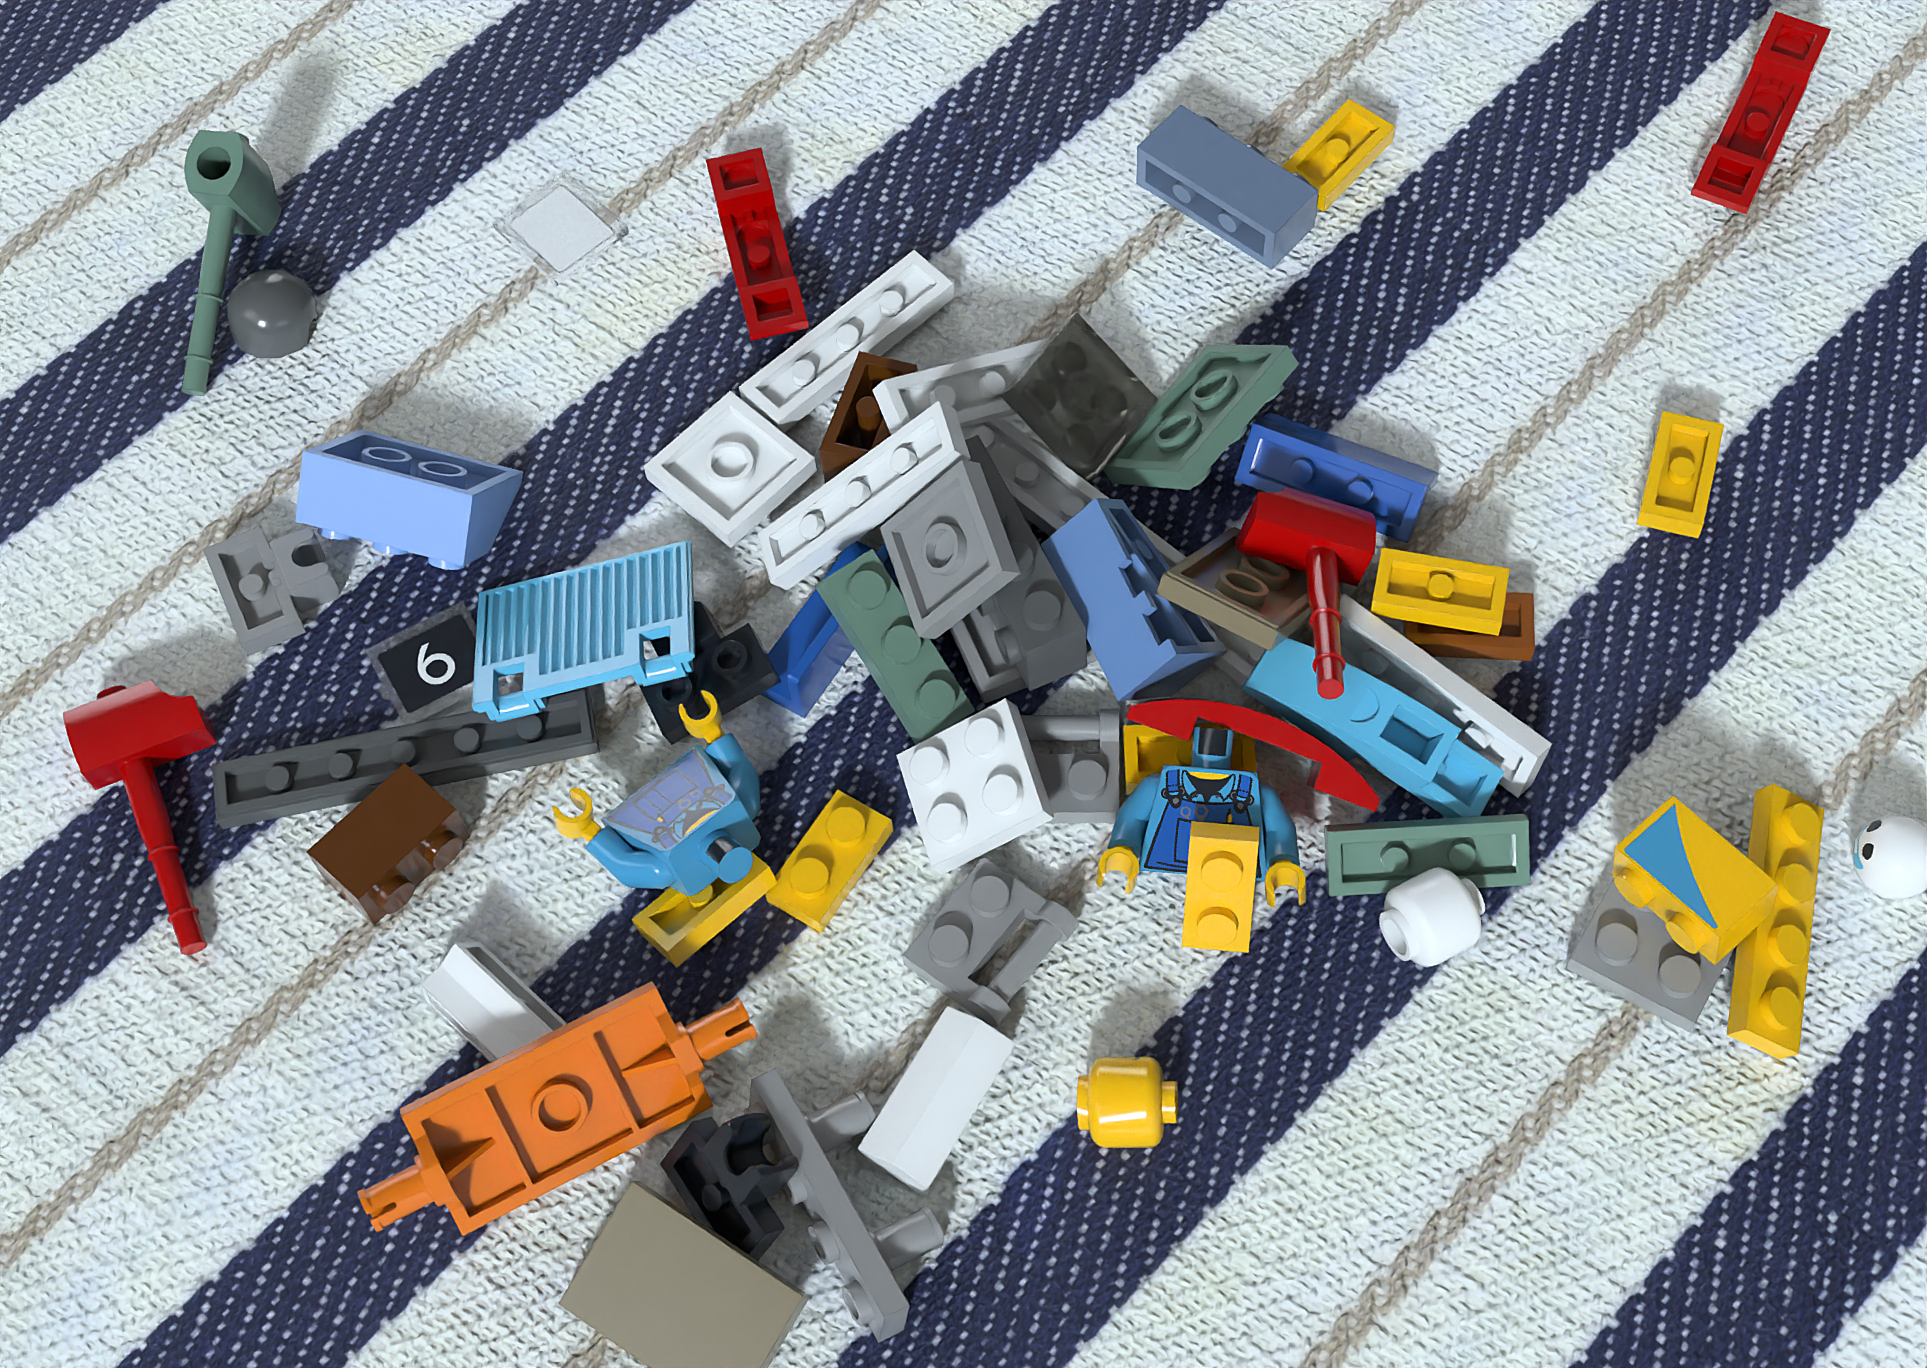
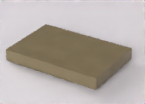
M1231 527L1163 573L1155 594L1269 651H1272L1299 629L1311 616L1308 600L1307 572L1239 552L1235 546V540L1240 529L1236 527Z
M631 1181L558 1304L649 1368H768L810 1296L642 1182Z

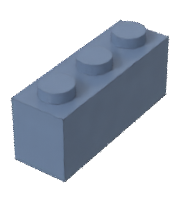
M1181 104L1137 146L1136 184L1271 270L1315 226L1318 190L1311 186L1303 176L1297 173H1290L1266 158L1256 147L1240 142L1221 130L1208 117L1199 116Z

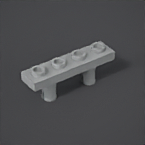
M776 1068L751 1079L749 1107L744 1109V1115L749 1113L767 1114L771 1120V1126L763 1138L762 1147L769 1144L779 1162L782 1157L791 1154L797 1158L798 1169L782 1190L792 1205L801 1202L813 1223L808 1227L810 1239L822 1262L825 1265L834 1262L846 1283L842 1287V1295L852 1318L859 1326L868 1323L878 1343L903 1331L910 1305L894 1279L892 1271L942 1247L945 1239L936 1216L928 1206L878 1231L872 1232L871 1229L866 1228L826 1158L825 1153L869 1131L876 1120V1115L869 1100L861 1090H858L835 1103L807 1115L798 1108Z

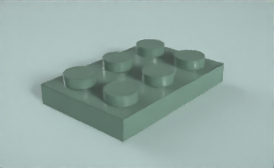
M1207 344L1104 460L1100 467L1112 484L1191 490L1208 477L1211 472V466L1225 449L1244 435L1247 430V424L1263 405L1274 399L1281 392L1283 382L1299 365L1298 361L1287 345Z

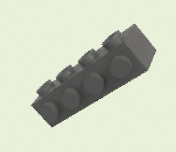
M979 435L965 440L971 458L969 461L977 462L981 465L1020 570L1018 576L980 604L977 610L982 617L989 615L997 629L994 631V635L1004 661L1008 666L1016 665L1026 686L1031 691L1088 667L1086 627Z

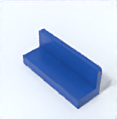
M1268 413L1252 423L1234 480L1268 493L1284 490L1285 487H1289L1369 511L1375 517L1378 533L1408 543L1414 534L1426 496L1436 485L1439 473L1282 416Z
M855 541L844 549L823 579L872 548L859 541ZM884 542L878 551L873 550L897 588H899L900 585ZM817 589L814 590L768 653L782 682L760 694L804 719L855 650Z

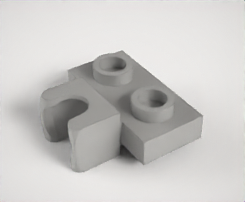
M260 525L203 549L239 642L247 657L306 633L296 609L297 607L303 613L330 602L340 595V589L329 566L323 563L325 561V554L311 528H302L270 541L269 544Z

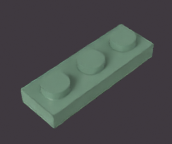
M873 548L814 585L916 745L950 728L975 711L930 638L917 636L905 599Z
M1524 814L1324 825L1326 890L1329 896L1388 893L1392 888L1437 867L1453 872L1460 880L1463 878L1471 880L1477 888L1530 885L1529 820Z

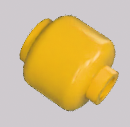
M1151 1057L1098 1058L1093 1062L1089 1075H1079L1077 1118L1079 1130H1089L1093 1141L1103 1148L1155 1147L1163 1137L1164 1123L1178 1122L1177 1081H1164L1162 1068L1158 1061Z

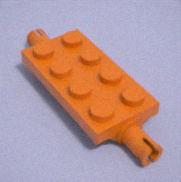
M651 981L400 1108L401 1117L414 1140L419 1154L414 1156L416 1164L367 1189L363 1188L357 1192L366 1214H370L372 1217L370 1222L375 1231L378 1233L393 1222L435 1202L438 1207L446 1205L462 1236L713 1107L699 1075L700 1072L705 1070L703 1063L749 1039L753 1040L758 1037L754 1025L749 1022L750 1017L741 1000L737 997L722 1008L683 1026L681 1021L674 1024L656 986Z

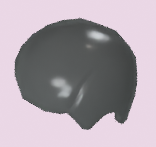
M264 269L249 274L247 278L242 279L235 286L228 299L227 316L231 334L241 351L256 358H282L302 350L307 345L309 327L312 321L318 320L316 299L306 280L286 270Z

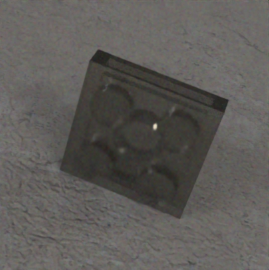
M1078 312L1061 323L1000 395L1058 458L1087 482L1097 477L1158 401V398Z

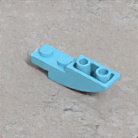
M1286 638L1272 651L1267 649L1263 651L1241 687L1243 691L1302 731L1327 745L1346 761L1355 757L1360 758L1446 818L1481 815L1505 771L1459 741L1457 737L1462 729L1403 692L1346 663L1345 670L1343 671V694L1337 699H1324L1317 692L1316 673L1312 667L1313 660L1315 659L1314 648Z

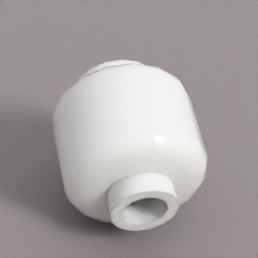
M1437 867L1429 869L1392 888L1386 896L1384 902L1385 911L1380 914L1379 922L1387 944L1398 958L1403 961L1411 959L1420 966L1429 967L1438 965L1477 943L1482 932L1480 915L1485 912V904L1480 891L1471 880L1467 878L1460 880L1453 872Z

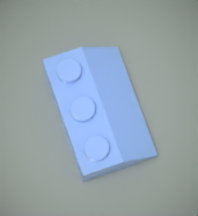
M360 429L303 451L295 522L318 527L317 533L326 538L348 540L355 537L373 542V549L382 553L402 555L411 552L428 557V563L432 566L449 570L462 569L466 564L489 553L522 484L523 471Z

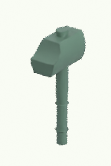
M199 130L188 148L184 165L185 180L189 193L210 212L201 263L198 294L194 296L196 306L187 356L184 357L186 364L181 387L183 393L193 396L205 395L210 365L213 364L211 357L220 304L224 303L221 298L228 270L233 234L269 236L281 213V207L278 203L273 177L268 164L249 145V139L245 135L232 131Z

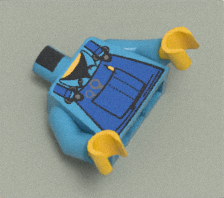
M701 691L707 706L711 710L709 715L701 720L691 719L683 705H679V713L686 730L694 737L705 738L709 746L704 750L700 745L696 744L600 819L605 826L604 828H601L594 821L591 797L580 788H571L569 792L573 804L583 811L581 815L573 818L567 817L556 806H552L555 826L559 833L572 839L583 837L588 842L585 849L620 883L627 887L664 889L669 886L686 896H692L701 892L718 877L727 883L738 882L749 873L752 867L753 857L750 851L759 845L761 839L758 830L752 822L761 808L759 776L732 733L725 735L721 729L722 714L715 697L710 692Z
M1194 727L1191 766L1164 764L1161 773H1153L1143 777L1117 812L1107 847L1108 850L1099 859L1096 874V884L1102 887L1104 875L1108 871L1119 870L1128 877L1124 894H1130L1135 888L1139 871L1187 875L1191 821L1260 827L1255 881L1265 882L1267 904L1275 907L1274 891L1283 885H1290L1298 891L1299 905L1306 902V877L1304 871L1299 867L1300 860L1296 826L1275 787L1258 781L1257 772L1231 770L1234 730Z

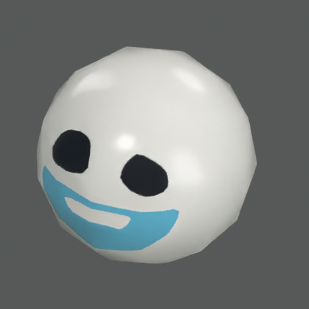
M1891 814L1863 828L1854 842L1853 866L1864 887L1882 898L1904 900L1926 890L1927 826L1912 817Z

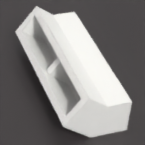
M479 941L454 943L442 964L419 984L426 1001L490 1062L567 1024Z
M947 1006L858 1147L872 1168L896 1178L918 1194L928 1189L1007 1061L1016 1043L984 1021Z

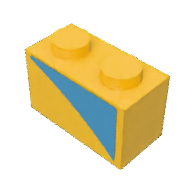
M1673 795L1618 843L1614 849L1612 877H1614V883L1619 892L1638 908L1647 906L1665 922L1669 935L1680 947L1692 954L1699 951L1714 965L1773 913L1778 883Z

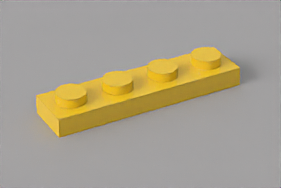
M1771 784L1755 791L1747 858L1778 883L1773 913L1737 945L1727 1035L1777 1059H1783L1798 1055L1800 1049L1824 809L1776 784Z

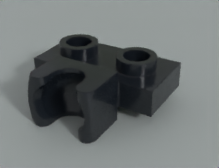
M694 601L695 657L692 660L694 671L689 672L688 676L645 687L643 684L639 686L662 735L671 745L690 735L679 713L680 704L683 705L691 719L701 720L709 715L711 710L701 694L702 690L710 692L715 697L723 716L782 682L760 638L749 623L724 636L714 616L699 601ZM669 637L650 640L658 657L670 654Z
M749 1113L738 1116L723 1123L720 1127L712 1116L692 1121L660 1162V1165L695 1219L759 1261L785 1229V1226L767 1201V1198L779 1194L796 1173L799 1165L798 1160L792 1154L782 1157L778 1164H773L766 1158L762 1144L765 1134L770 1129L771 1120L765 1113Z

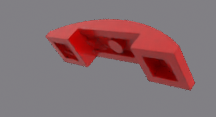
M1777 11L1775 12L1755 54L1745 83L1716 144L1713 143L1690 195L1747 215L1792 123L1831 29Z
M762 148L706 159L728 256L751 341L809 328L798 282L793 273L778 217Z
M1177 697L1134 702L1128 704L1125 710L1124 717L1126 719L1188 742L1196 720L1200 717L1314 760V765L1306 785L1313 789L1376 812L1380 798L1368 782L1339 754L1310 734L1268 714L1217 700Z

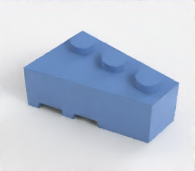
M1095 498L1041 544L1049 563L1086 627V638L1118 701L1171 697L1227 653V650L1205 618L1155 594L1163 573L1170 568L1123 500Z

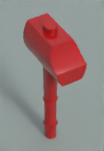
M1285 487L1284 490L1279 492H1258L1235 540V546L1241 553L1307 572L1308 600L1311 610L1309 621L1313 628L1315 659L1313 660L1312 667L1316 673L1317 692L1324 699H1337L1344 692L1343 671L1346 666L1341 653L1340 625L1342 617L1339 613V582L1358 586L1375 552L1377 534L1375 517L1369 511L1289 487Z
M152 679L129 688L122 685L113 686L99 692L96 696L97 700L63 712L67 736L81 774L95 790L123 780L139 833L149 853L147 858L153 863L169 913L167 921L173 926L181 954H195L207 946L198 919L200 912L194 906L178 857L180 850L174 843L170 818L153 768L217 744L215 732L210 719L194 696L179 697L169 695L160 690Z

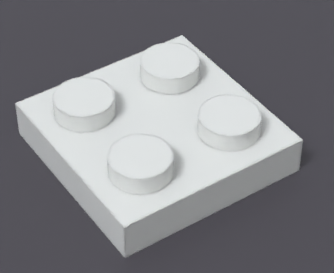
M731 391L643 466L647 480L730 548L817 471L815 458Z
M1006 698L896 755L930 866L942 874L1055 819L1018 707Z

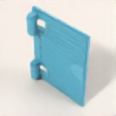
M685 540L480 592L472 699L474 712H486L491 721L496 720L499 723L542 712V709L548 705L547 696L631 675L637 685L643 684L644 687L688 676L689 672L694 671L692 660L695 657L691 541ZM670 636V654L645 659L643 642ZM524 672L522 691L499 695L498 678Z

